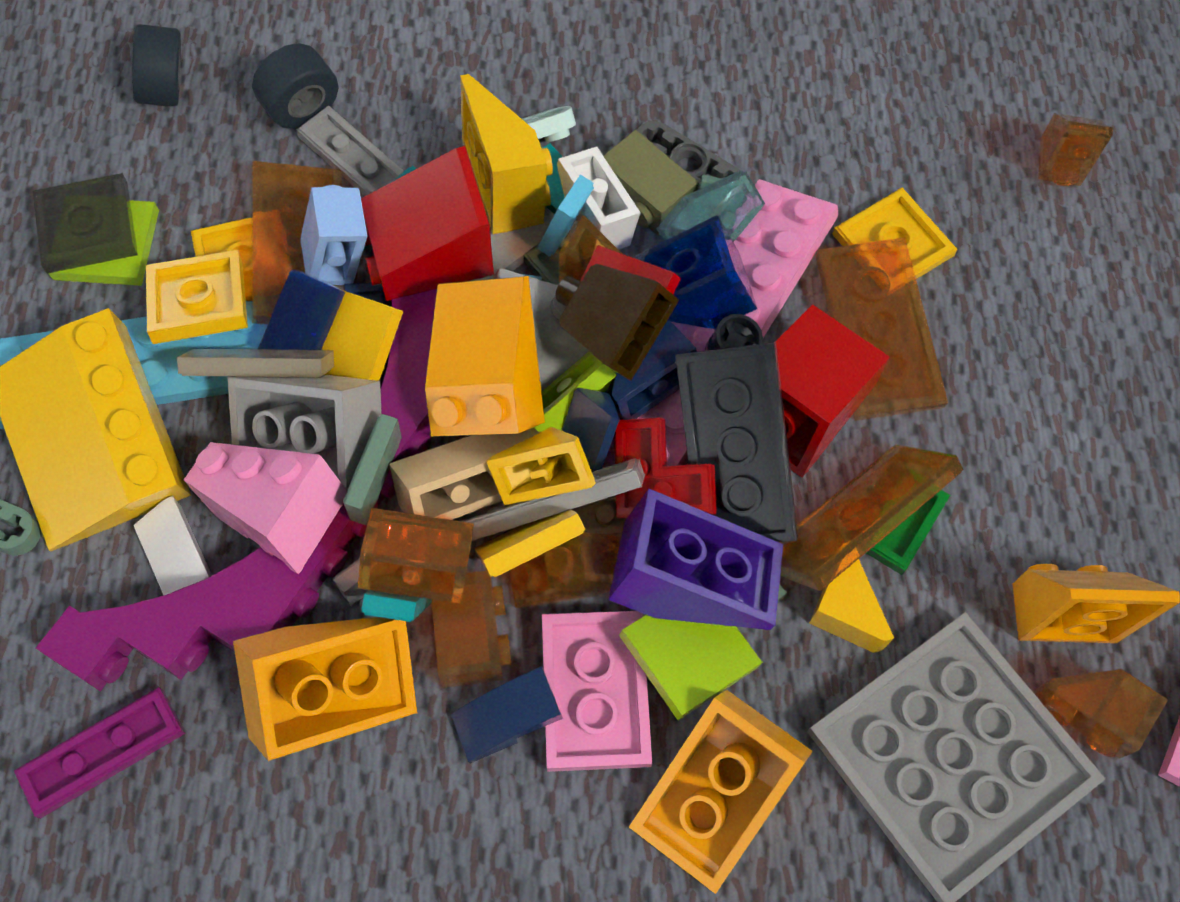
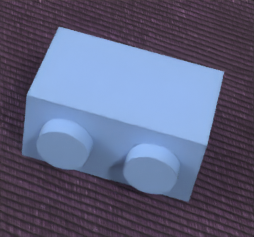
M337 185L311 188L300 238L307 286H323V284L345 285L354 282L367 239L359 188H342Z

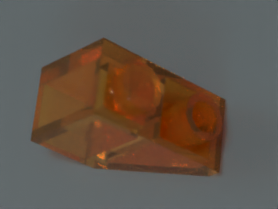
M1054 113L1040 138L1038 179L1053 181L1059 186H1081L1113 136V128L1095 119Z
M584 532L511 569L510 576L515 608L590 598L610 591L620 546L619 537Z
M1123 669L1053 678L1033 692L1060 725H1070L1087 736V744L1098 753L1107 757L1116 756L1119 759L1140 750L1168 699Z

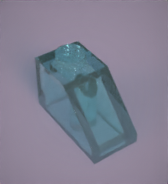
M740 170L684 196L658 226L657 231L677 259L713 268L762 209L765 202L747 172Z

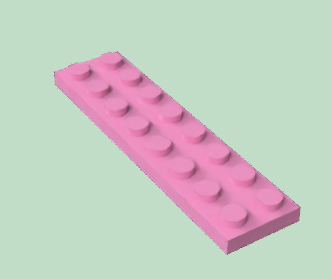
M759 179L740 207L737 219H732L674 308L669 320L696 347L697 352L705 350L706 343L714 333L717 325L723 318L731 314H742L752 318L759 325L764 338L836 221L838 205ZM679 389L637 418L661 417L665 419L667 466L685 465L688 462ZM614 436L603 468L615 465Z

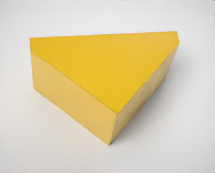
M553 427L489 457L486 461L504 506L588 489L596 484L579 438Z
M851 546L843 549L834 563L809 624L872 653L884 650L894 639V636L855 549Z

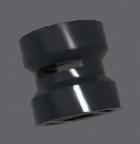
M731 314L723 318L717 325L714 333L707 341L704 351L762 344V330L757 322L749 316Z

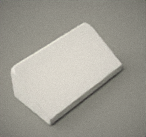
M173 495L161 501L133 525L163 595L212 576L182 507Z

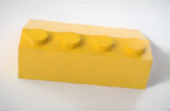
M109 308L59 327L0 366V418L49 551H54L147 514L161 501L172 495L177 501L191 496L128 329Z

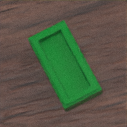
M908 471L860 550L900 575H903L951 495Z

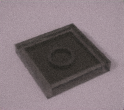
M123 173L33 191L40 261L42 268L47 274L138 255L128 183Z

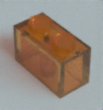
M371 508L360 553L358 588L462 603L474 523Z
M487 570L430 577L438 675L442 687L448 688L502 681V665L511 664L508 634L498 635L496 616L506 615L502 585L493 586L492 578Z

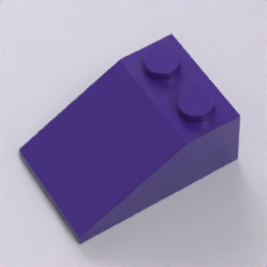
M648 489L624 522L608 600L658 619L771 630L776 625L783 544Z

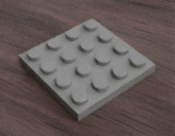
M966 612L807 731L937 902H956L1106 779Z

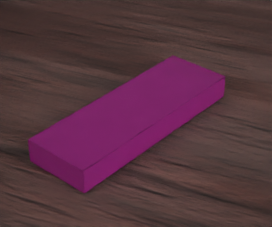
M158 687L14 770V773L34 816L41 819L186 733L164 690Z

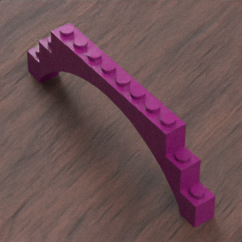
M437 289L392 300V307L403 311L389 352L388 366L381 387V414L398 419L402 436L392 463L427 451L431 443L425 384ZM389 469L368 524L364 525L351 521L343 503L299 575L292 571L285 562L275 555L271 556L259 547L244 559L207 579L164 596L122 607L79 612L69 605L35 649L101 692L107 683L115 682L123 674L129 662L127 656L133 649L182 680L188 671L194 672L204 662L209 653L208 643L212 638L235 652L233 645L235 640L292 626L298 617L303 619L313 610L319 599L317 590L328 576L331 578L335 577L344 567L348 558L346 550L356 536L362 538L372 528L377 516L375 510L385 497L390 499L396 494L391 470Z

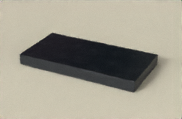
M776 342L675 355L689 465H715L717 515L714 516L777 542L797 541L798 530Z

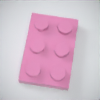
M638 611L542 614L544 672L563 719L545 726L547 772L652 766L647 675L619 637L622 629L642 618L643 613Z

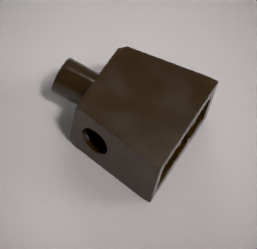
M600 264L591 266L582 281L572 276L565 277L558 284L555 293L556 300L566 306L560 317V326L603 364L632 381L679 302L677 297L652 279Z

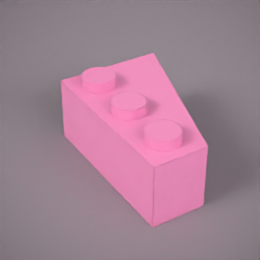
M210 442L207 448L198 455L196 463L184 478L187 485L218 519L247 539L250 538L255 541L265 552L271 556L275 555L298 575L343 505V500L347 493L346 488L319 454Z

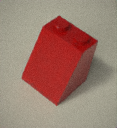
M465 146L455 148L361 198L367 231V239L364 246L371 245L374 256L365 259L372 286L382 284L386 301L437 289L438 284L466 282L494 275L490 224Z
M813 304L775 341L790 469L802 478L875 387L890 359V356Z

